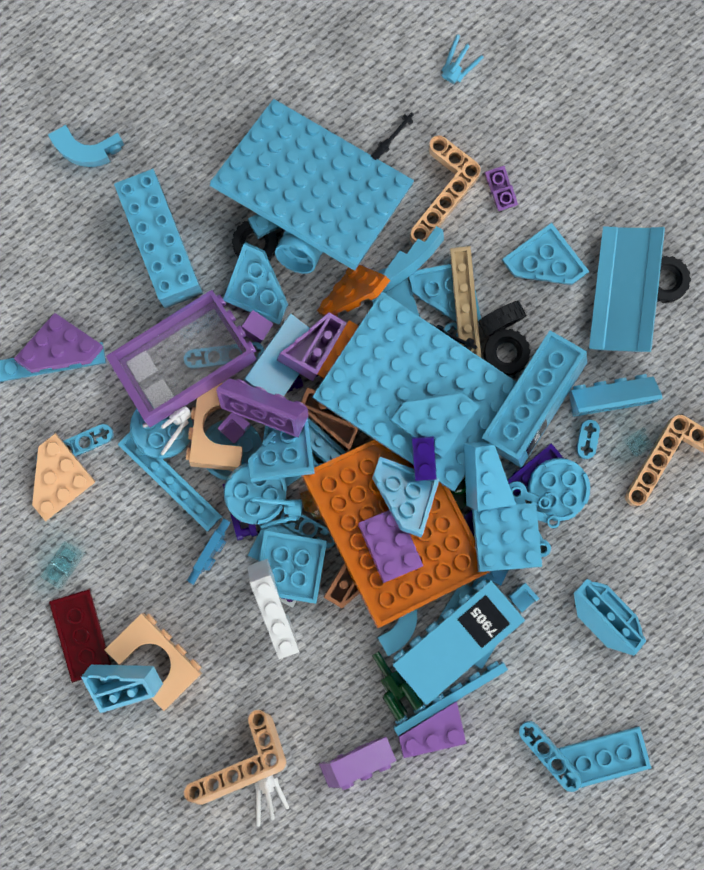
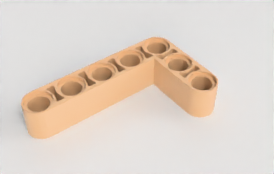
M434 136L431 139L429 153L434 159L454 173L455 176L412 228L410 240L413 245L417 240L414 237L416 232L419 231L425 234V238L422 239L425 242L435 227L442 225L480 175V165L443 136ZM441 144L444 149L436 151L433 146ZM456 156L460 162L456 164L451 163L449 158ZM473 169L476 175L468 176L465 171ZM459 184L463 187V191L456 192L453 190V186ZM442 200H447L450 202L451 206L448 208H443L440 205V202ZM435 216L438 222L431 224L427 221V218Z
M677 415L667 422L626 492L625 499L629 505L640 506L647 501L681 441L704 453V427L683 415ZM675 420H679L682 423L680 431L674 427ZM693 431L699 432V441H695L692 438ZM664 438H669L671 440V448H666L664 446ZM655 455L661 458L662 463L660 466H656L653 463ZM644 473L650 475V484L643 482L642 476ZM634 491L639 492L641 495L639 502L632 500L631 495Z
M261 710L251 712L248 722L258 754L188 784L184 790L186 800L202 805L281 772L286 766V758L273 718ZM264 717V722L258 726V720ZM270 736V742L265 746L264 741ZM276 756L277 761L275 765L271 766V759ZM257 765V771L252 774V767ZM235 773H238V778H237V780H236L235 782H233V781H232L233 775H234ZM216 781H218V782H219V786H218V788L214 791V789H213L214 783H215ZM199 789V796L195 799L194 794Z

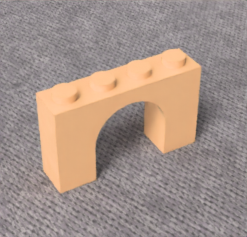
M223 383L198 397L196 407H192L191 419H194V426L189 428L188 437L189 440H192L191 448L187 447L186 460H189L191 467L234 471L241 465L242 447L216 444L207 438L203 430L207 417L212 412L222 409L216 390Z
M141 613L105 651L121 665L144 644H155L162 647L169 655L171 668L167 678L162 682L163 685L152 699L165 711L202 674L200 671L202 667L196 660L192 659L190 661L185 656L187 652L180 644L175 646L170 640L172 636L164 628L160 630L155 625L157 621L151 614L145 615Z

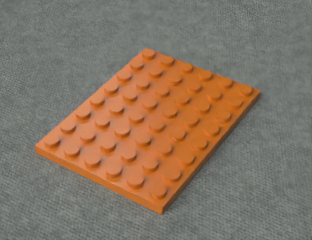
M374 439L315 467V474L301 476L378 629L491 571L478 572L475 538L450 489L438 483L422 537L410 534L423 567L385 583L382 582L358 523L389 510L372 479L379 457L413 469L414 465Z

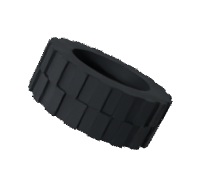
M248 221L242 222L240 226L238 225L237 230L233 233L232 244L238 258L246 238L254 233ZM275 231L263 236L265 239L263 250L266 252L269 262L275 256V250L278 246Z
M673 256L662 257L660 272L663 270L672 271L677 278V282L674 288L670 290L658 287L657 302L672 303L680 299L689 289L691 273L687 269L688 266L682 260L676 259Z
M517 300L487 314L478 323L486 337L493 335L496 331H501V329L514 325L527 315L520 301Z
M501 329V331H496L487 340L484 347V359L507 376L514 375L520 372L529 361L531 353L529 342L519 331ZM505 342L513 344L517 349L516 358L508 363L502 362L497 356L498 346Z

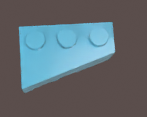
M485 441L464 443L466 505L477 511L516 505L495 445Z
M90 665L81 676L100 713L153 698L163 685L154 666Z

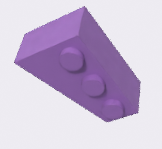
M329 312L306 333L297 338L288 348L284 349L279 354L277 361L314 381L347 323Z
M457 701L399 735L403 758L466 744Z
M380 737L319 765L329 788H342V790L354 786L353 782L358 779L364 781L371 778L374 771L379 770L382 772L391 768V763L395 762L396 758L387 737Z

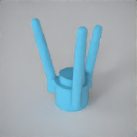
M458 34L452 44L446 63L441 70L443 72L441 76L452 84H455L456 81L461 82L463 77L484 58L483 55L479 56L461 73L462 68L459 64L466 54L469 44L465 45L455 63H451L460 38Z
M252 498L253 502L284 505V514L289 515L288 517L260 525L261 529L288 521H297V516H302L301 499Z

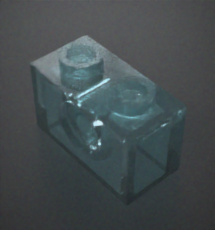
M64 541L40 577L58 589L63 588L86 553L70 542Z

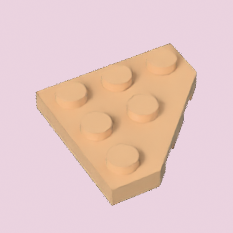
M56 433L38 446L32 506L47 521L96 482Z

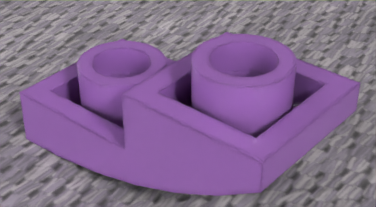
M505 165L484 172L498 211L518 205Z

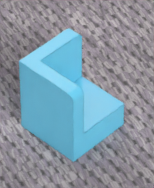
M522 583L507 596L521 613L533 602L539 600V597L526 583Z

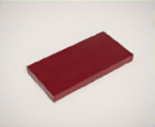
M88 589L49 601L71 682L82 680L81 676L90 665H112L109 654L105 651L107 646L91 590Z

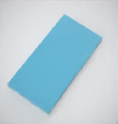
M288 315L243 380L252 387L258 386L273 395L280 394L284 396L299 373L277 361V358L284 349L288 348L310 328L294 315Z
M639 726L558 748L582 777L580 788L651 769ZM567 768V769L565 770V772H564V774H565V775L567 776V778L569 779L568 782H567V784H568L569 786H570L571 784H573L574 786H576L575 782H576L577 779H576L575 777L571 779V778L567 775V772L570 771V770Z

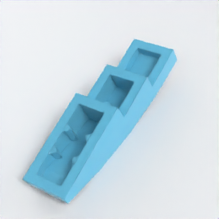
M436 226L425 242L417 239L407 254L402 251L398 252L383 273L391 281L382 292H386L404 281L433 255L444 241L443 229Z

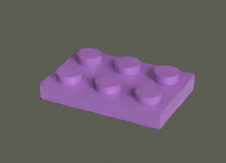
M390 510L358 523L383 583L423 567L410 534L400 530Z

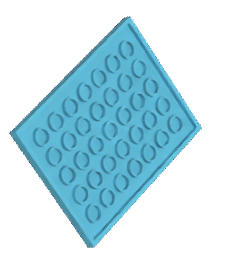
M273 99L213 177L210 186L355 271L411 188L414 180L382 161L374 160L370 154Z
M381 292L312 398L414 465L412 436L390 421L393 415L404 402L463 393L477 403L479 407L445 456L441 458L435 454L436 475L439 478V483L451 491H455L465 475L464 443L483 441L482 436L517 382L384 292Z

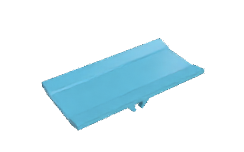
M603 226L589 349L651 352L665 227L619 228Z

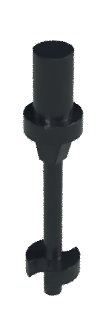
M411 112L408 116L404 114L402 116L404 121L394 133L383 142L380 141L378 143L379 147L371 155L374 160L379 159L384 152L387 153L390 150L391 141L407 123L409 125L413 123L411 118L414 116V113Z
M433 325L455 341L464 344V347L467 349H477L474 339L468 338L465 341L446 332L443 326Z

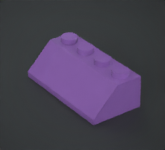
M229 378L216 390L222 409L295 437H299L308 418V409L303 403L289 401L280 394L273 395L258 386H249L240 379L233 380Z

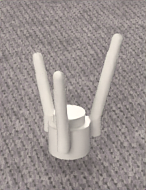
M186 406L169 416L170 419L161 426L164 429L172 422L175 425L180 424L161 451V455L167 452L183 428L189 424L188 419L191 417V412ZM147 423L142 425L143 428L148 426Z
M273 775L255 783L257 827L260 826L261 791L262 794L266 795L271 820L275 819L270 792L274 791V787L285 808L289 809L286 798L279 786L278 778H274Z

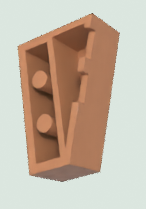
M307 387L301 403L307 407L308 417L345 449L350 451L359 429L313 399L312 396L316 391Z
M343 563L323 596L340 608L345 607L360 594L345 563Z

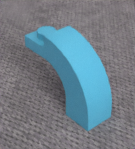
M66 125L48 134L55 148L65 159L84 167H97L111 162L107 154H116L124 146L118 133L95 145H84L77 142Z
M417 609L398 618L393 628L378 636L388 656L400 650L412 637L417 623Z

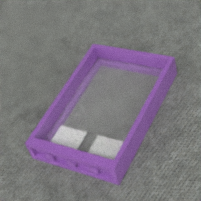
M210 290L106 356L142 418L150 428L257 361L253 354L256 352L251 341L246 343L243 338L246 336L240 325L235 326L233 323L236 321L234 315L230 310L226 311L224 309L226 303L221 295L216 296L213 290Z

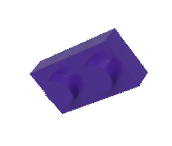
M434 436L412 437L415 481L437 480Z

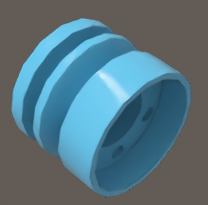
M286 230L275 250L276 258L283 266L302 274L313 272L320 259V255L323 253Z

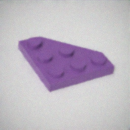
M54 313L14 360L29 372L35 373L48 368L54 370L66 368L73 364H90L102 351L103 346Z

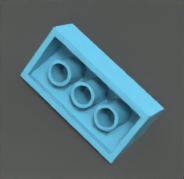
M647 374L634 376L635 380L627 381V378L615 379L612 384H606V381L593 383L594 387L586 388L585 384L574 386L573 390L569 392L573 417L653 404L663 398L654 376L647 377Z

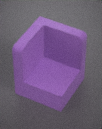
M252 310L241 328L248 338L261 343L273 326V323Z
M231 413L217 429L231 442L236 443L251 427V424L242 416Z

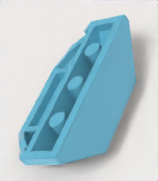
M586 579L574 592L578 618L607 648L633 656L636 655L646 642L645 636H643L637 615L608 585L591 582V580Z

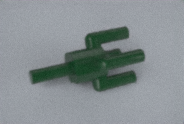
M379 651L374 653L372 657L385 676L380 680L386 690L383 700L396 721H399L408 713L400 700L402 697H407L415 711L421 708L424 702L397 670L393 672L390 670Z

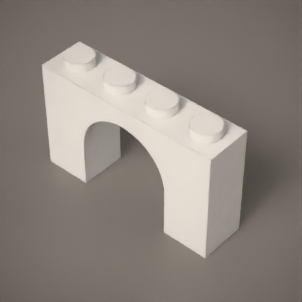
M268 559L248 565L249 581L278 658L282 659L299 653L296 634L289 615L286 616Z

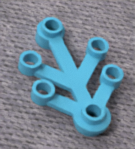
M518 481L509 484L512 495L515 489L520 490L518 496L513 495L516 504H526L525 500L537 503L542 509L550 508L551 500L548 496L530 493L525 485ZM543 499L548 500V504L546 506L541 505V501ZM537 511L539 521L547 523L550 528H557L559 526L560 520L558 516ZM552 518L557 519V522L554 525H551L549 523L550 519ZM539 532L540 546H546V551L541 552V557H545L550 553L551 546L547 540L542 539Z

